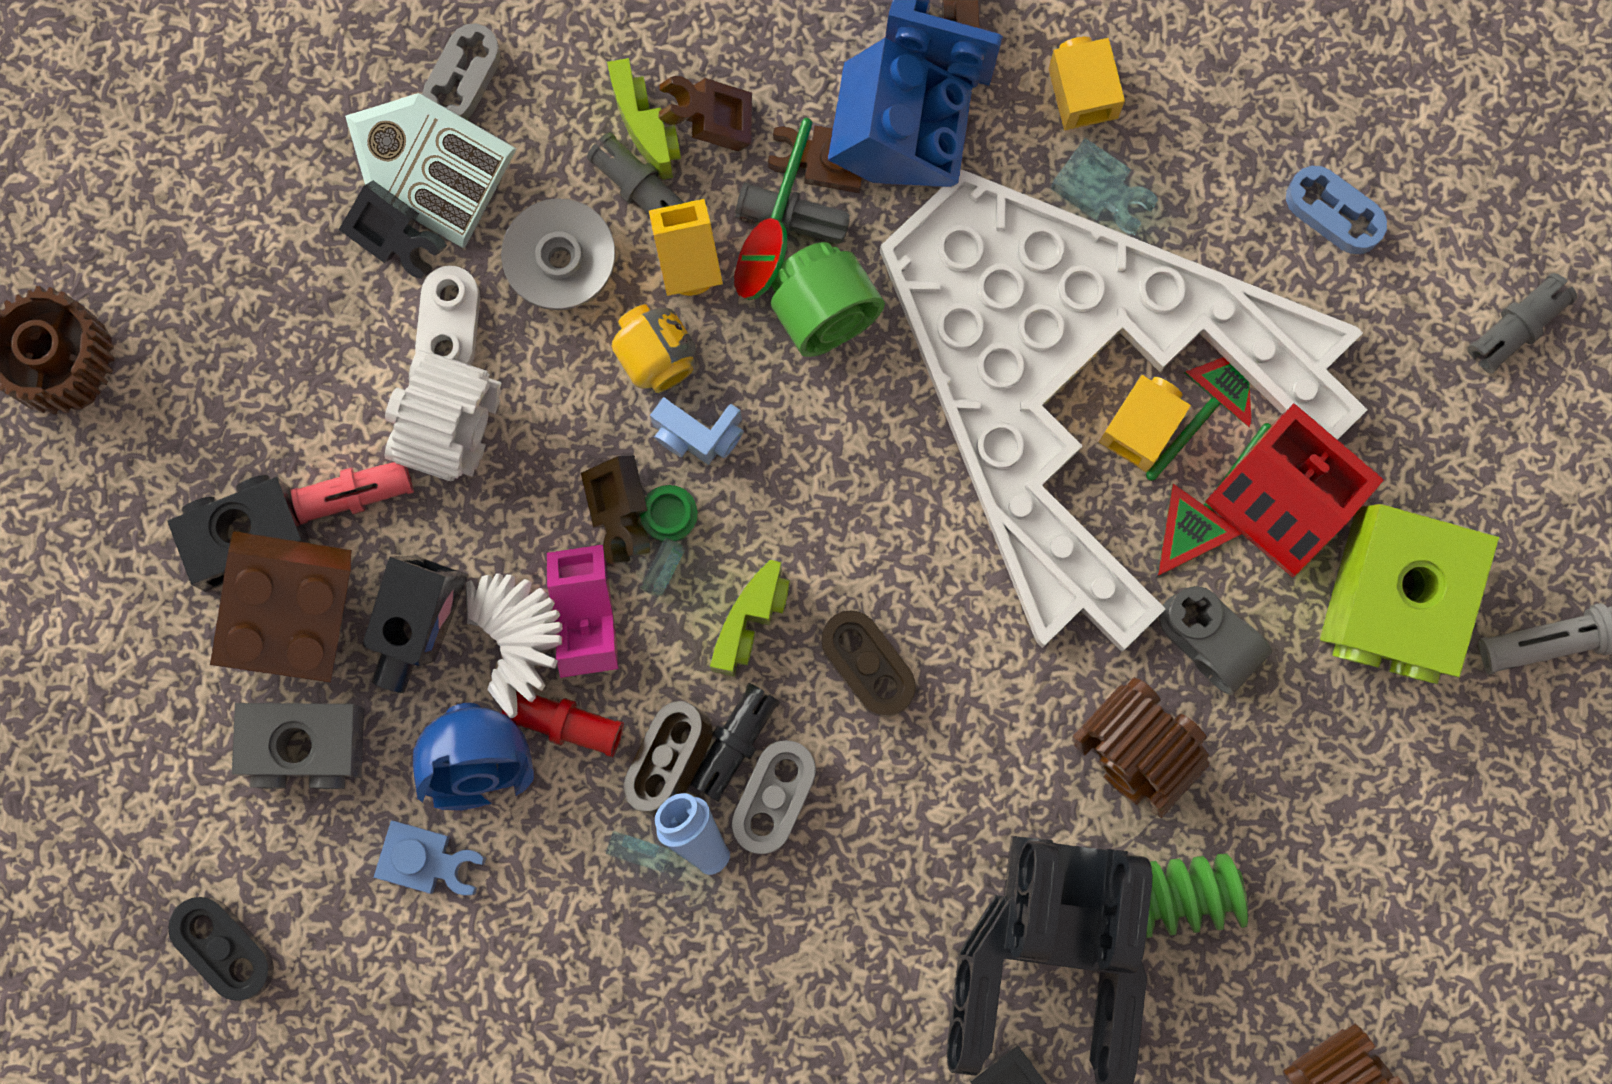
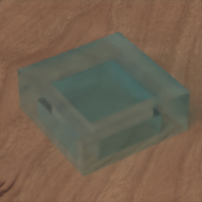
M613 831L606 851L608 855L664 873L667 871L673 853L671 849Z

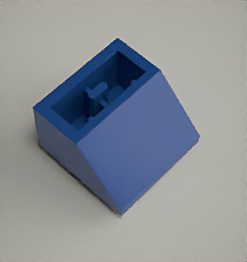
M883 38L844 62L828 161L872 183L952 187L958 184L973 86L893 41Z

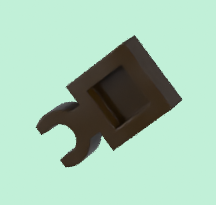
M616 456L581 472L593 528L605 527L606 530L603 551L609 564L626 563L630 561V556L650 553L649 537L637 520V515L646 512L647 507L635 456Z

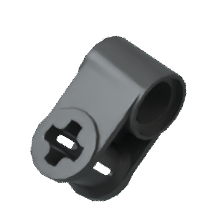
M1199 586L1185 588L1178 594L1168 598L1163 604L1166 609L1159 615V622L1165 635L1194 662L1198 670L1210 682L1228 695H1233L1273 652L1268 642L1259 632L1241 620L1215 593L1207 588ZM1194 604L1200 610L1195 617L1198 623L1188 627L1183 623L1182 619L1187 613L1185 608Z

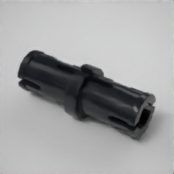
M748 683L746 686V691L724 727L722 728L717 725L712 736L716 739L703 758L690 784L703 792L709 780L716 772L704 794L717 802L721 800V795L744 758H752L756 751L752 746L775 708H778L781 703L773 696L765 694L753 713L755 706L765 691L751 683Z

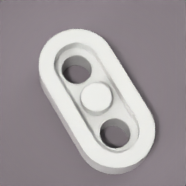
M443 266L431 272L425 279L421 289L415 353L418 350L434 353L437 343L442 340H449L453 342V349L450 354L444 357L471 366L475 356L480 291L472 275L463 268ZM454 285L459 288V293L455 299L451 301L440 299V293L446 286Z

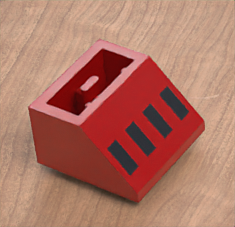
M1293 403L1264 433L1206 499L1205 503L1293 578L1349 522L1384 479Z

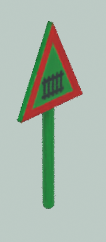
M1224 357L1184 372L1185 375L1212 396V398L1148 470L1146 478L1149 481L1157 479L1220 404L1250 428L1252 419L1250 383Z
M1265 423L1262 425L1222 481L1272 426L1271 424ZM1172 484L1158 576L1242 534L1226 520L1214 513V510L1206 503L1203 505L1181 488Z

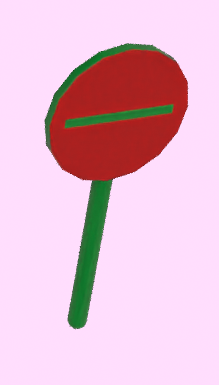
M804 118L801 122L771 218L761 221L751 231L741 248L734 272V287L737 294L747 300L759 298L770 288L784 262L787 249V230L781 221L813 122L810 118Z

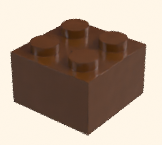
M233 531L227 555L210 665L331 683L351 572L352 550Z

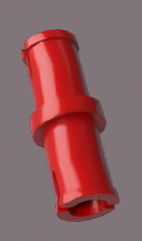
M516 690L517 715L514 718H510L516 725L548 735L549 742L562 746L566 741L604 753L609 757L615 755L623 735L624 722L614 721L577 708L576 701L567 698L557 702L535 695L536 698L530 702Z

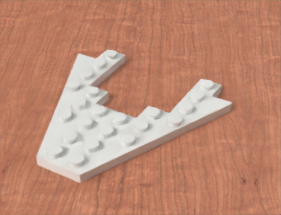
M960 170L958 184L952 187H942L880 246L881 256L1034 638L1042 648L1081 611L1122 652L1166 609L1043 487L1082 448V445L1043 406L1119 333L1159 372L1200 334L1281 414L1295 403L1337 440L1367 411L1326 370L1363 334L1358 327L965 170Z

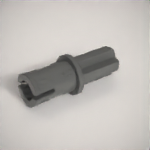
M744 182L738 197L735 218H743L759 223L771 218L778 192ZM794 192L792 196H789L781 221L787 230V236L792 231L835 244L842 243L846 237L850 222V215L846 211L800 199L801 195L799 192Z

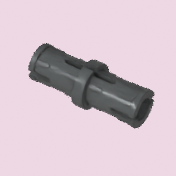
M606 133L599 140L614 158H610L596 144L589 150L587 159L621 188V197L629 204L635 201L648 215L649 210L685 203L658 178V170L651 163H641L616 139L613 133Z
M1557 273L1549 274L1545 281L1520 303H1510L1501 312L1502 319L1477 341L1472 342L1467 347L1468 353L1475 360L1479 355H1485L1495 347L1494 351L1479 363L1487 373L1493 374L1522 345L1536 342L1543 335V327L1568 305L1573 304L1577 300L1575 289L1573 286H1570L1563 293L1559 292L1552 299L1551 296L1568 281Z

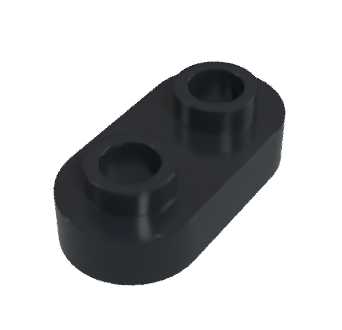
M194 897L183 901L175 908L168 925L172 944L219 995L229 1000L241 1001L254 998L265 991L273 977L274 965L272 957L268 950L224 903L211 897ZM203 915L209 917L213 923V930L206 938L199 937L194 929L196 920ZM241 958L248 959L253 966V973L246 981L239 980L234 973L235 964Z

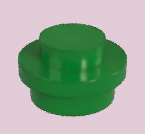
M663 485L653 489L646 495L647 511L640 514V519L645 531L652 538L664 543H674L683 540L694 530L698 519V510L693 497L685 489L675 485Z

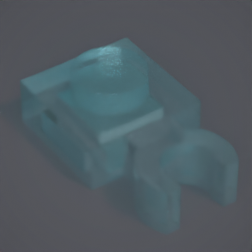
M1084 138L1059 172L1050 188L1095 220L1107 208L1114 213V220L1117 226L1124 232L1132 235L1136 234L1141 222L1129 214L1127 207L1131 204H1140L1146 210L1152 212L1158 202L1156 195L1149 189L1139 186L1130 188L1125 185L1124 182L1128 178L1131 169L1086 138Z

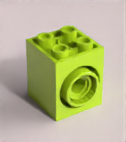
M1383 504L1362 506L1353 517L1320 641L1335 645L1332 656L1359 664L1379 668L1382 658L1391 660L1389 672L1438 685L1441 674L1460 678L1499 537ZM1408 571L1414 580V588L1409 597L1404 594L1402 588L1403 578Z

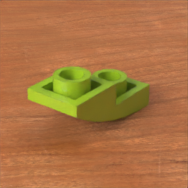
M629 58L608 61L607 65L615 99L632 141L645 161L651 163L658 170L659 177L662 180L673 178L670 161L681 159L676 126L664 127V122L658 118L661 108L650 109L644 76L633 78Z
M769 560L754 575L736 600L715 645L710 663L712 672L735 677L737 663L748 666L754 643L755 631L745 629L747 621L770 625L772 612L784 613L791 580L780 578L782 572L781 562Z

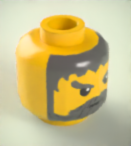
M643 304L628 311L619 319L618 323L622 329L614 337L611 346L617 359L636 387L641 389L653 388L655 393H660L679 384L692 373L694 369L691 362L696 356L697 349L694 341L672 309L662 307L650 310L647 304Z

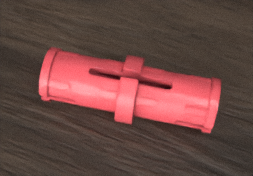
M391 462L354 472L353 468L340 470V477L303 488L292 489L291 498L300 524H305L310 520L351 510L352 514L365 511V505L406 493L411 494L414 492L408 467ZM373 483H376L378 485L375 487L353 492L336 498H328V496L354 490L356 488L370 485Z

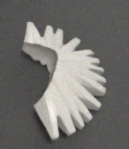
M496 574L493 580L492 576L485 575L481 577L477 591L471 580L466 582L467 624L480 626L500 645L503 659L497 662L498 668L493 669L492 681L489 683L488 691L510 718H514L517 715L516 690L528 701L532 702L536 698L532 686L541 691L545 687L534 666L538 665L555 669L558 660L540 652L562 644V637L556 634L563 627L562 623L555 622L559 618L560 613L557 610L551 611L555 603L551 598L546 599L548 594L542 588L529 595L532 584L529 580L524 579L515 586V577L507 574L503 579V575Z

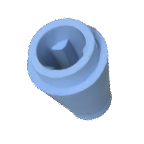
M681 793L668 798L659 807L655 815V826L657 828V837L662 844L706 875L716 874L727 865L730 859V851L724 842L707 803L703 799L693 797L687 793Z

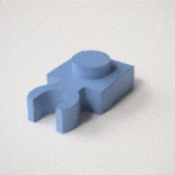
M391 820L374 878L430 894L434 892L437 879L441 878L445 880L447 886L453 892L460 895H475L477 887L462 883L458 877V870L467 861L484 865L486 857L472 850H462L453 855L447 854L445 852L450 836Z

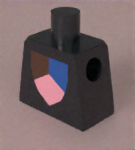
M416 555L389 557L363 640L364 647L381 653L371 683L393 692L405 693L414 665L421 666L435 662L469 574ZM405 620L409 623L412 630L410 639L404 633Z

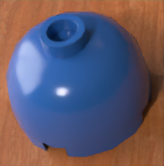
M461 703L450 707L445 714L432 721L424 729L413 750V772L417 799L423 803L425 795L433 798L434 808L441 810L463 811L492 804L480 794L514 786L515 796L524 792L534 779L531 753L525 734L507 715L489 708H481L480 705L475 703Z

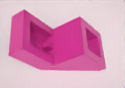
M603 545L547 553L548 593L555 603L552 611L557 610L560 613L559 618L555 622L562 623L563 627L556 634L562 637V644L556 647V660H558L557 666L560 678L618 669L617 636Z

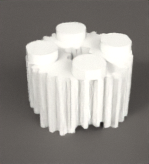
M418 350L410 367L408 388L405 390L396 388L388 402L385 420L393 423L394 428L387 441L385 459L450 482L454 481L455 478L458 479L462 474L472 477L474 470L478 467L479 460L482 459L486 444L480 442L486 429L488 412L496 414L500 403L501 382L490 379V374L486 370L434 353Z

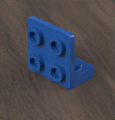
M931 0L892 1L885 38L971 84L972 88L977 87L978 83L990 86L1003 39L1001 34L929 15Z

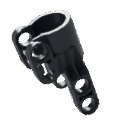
M1011 836L1004 896L994 895L959 950L946 1052L947 1065L951 1073L976 1076L981 1072L985 1060L992 1053L1004 959L1099 971L1089 1057L1095 1074L1096 1084L1134 1083L1147 985V975L1142 959L1145 950L1153 877L1152 866L1148 858L1129 855L1128 851L1095 849L1053 843V840Z

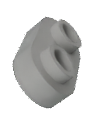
M779 741L768 746L761 754L732 819V829L736 840L749 852L769 854L780 849L788 840L813 785L816 774L814 759L803 745L794 741ZM783 760L794 762L798 768V774L791 782H782L775 775L777 764ZM765 813L773 819L774 827L770 834L758 836L753 833L751 821L757 814Z

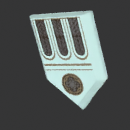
M420 93L345 116L364 183L367 184L374 180L418 212L419 215L415 221L458 246L465 248L517 148Z

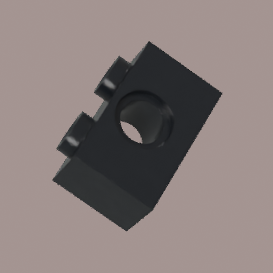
M260 475L249 478L236 486L237 493L217 501L215 497L197 499L182 507V515L167 520L192 586L207 592L223 585L230 546L228 530L233 521L240 517H249L251 521L249 534L311 543L304 524H300L297 518L290 487L278 477L270 479L268 475Z

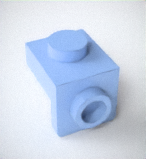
M664 397L650 414L653 426L659 430L654 438L661 445L679 457H683L686 451H689L707 465L711 463L717 454L725 459L735 448L744 433V430L738 427L742 421L741 410L732 404L726 408L711 430Z

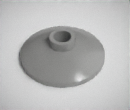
M561 198L537 202L523 210L508 227L501 250L503 270L512 288L527 302L549 310L572 309L589 302L597 296L606 286L612 275L616 256L611 231L603 218L583 203ZM561 250L568 252L571 255V261L566 267L555 268L550 264L551 256L555 252Z

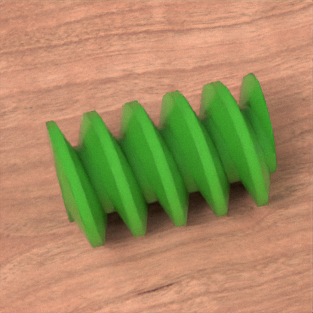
M1227 853L1217 854L1213 868H1211L1204 856L1193 857L1189 872L1180 858L1170 859L1165 875L1157 861H1150L1153 877L1146 938L1153 937L1155 921L1158 919H1162L1169 935H1176L1179 917H1186L1193 933L1200 932L1202 918L1205 914L1210 915L1216 930H1224L1227 912L1234 913L1240 928L1248 927V903L1241 871L1236 868L1232 858Z

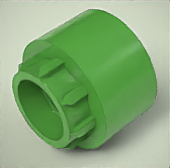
M827 242L810 245L790 256L783 262L778 276L771 285L775 293L771 300V307L800 354L805 357L825 354L862 333L880 316L885 306L883 298L855 254L849 251L840 252L838 247H832Z

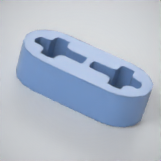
M1309 166L1303 168L1294 176L1286 190V202L1292 213L1347 253L1361 255L1370 252L1383 239L1387 231V219L1384 211L1371 199L1325 167ZM1315 182L1321 184L1324 187L1321 193L1322 199L1333 206L1334 209L1318 199L1312 205L1307 204L1302 199L1306 190L1300 184L1306 187H1311ZM1340 211L1354 221L1361 215L1366 217L1370 221L1366 230L1372 237L1365 233L1361 234L1357 239L1352 237L1348 233L1352 224L1338 212Z

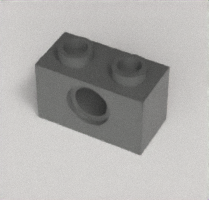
M235 703L232 775L250 777V788L286 789L287 778H309L310 789H345V778H362L364 708L355 704ZM305 731L311 739V751L303 761L294 763L287 753L288 742L294 734Z

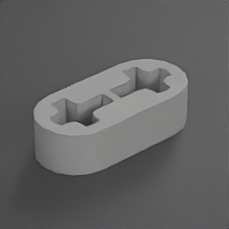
M476 23L466 24L458 28L450 37L427 79L422 95L440 104L436 97L438 93L449 94L456 81H461L457 87V94L462 103L459 107L450 104L447 109L468 120L479 104L501 60L500 46L493 32L486 26ZM478 40L483 41L482 45L487 56L485 58L474 57L467 71L463 70L467 62L466 55L462 49L464 45L474 47Z

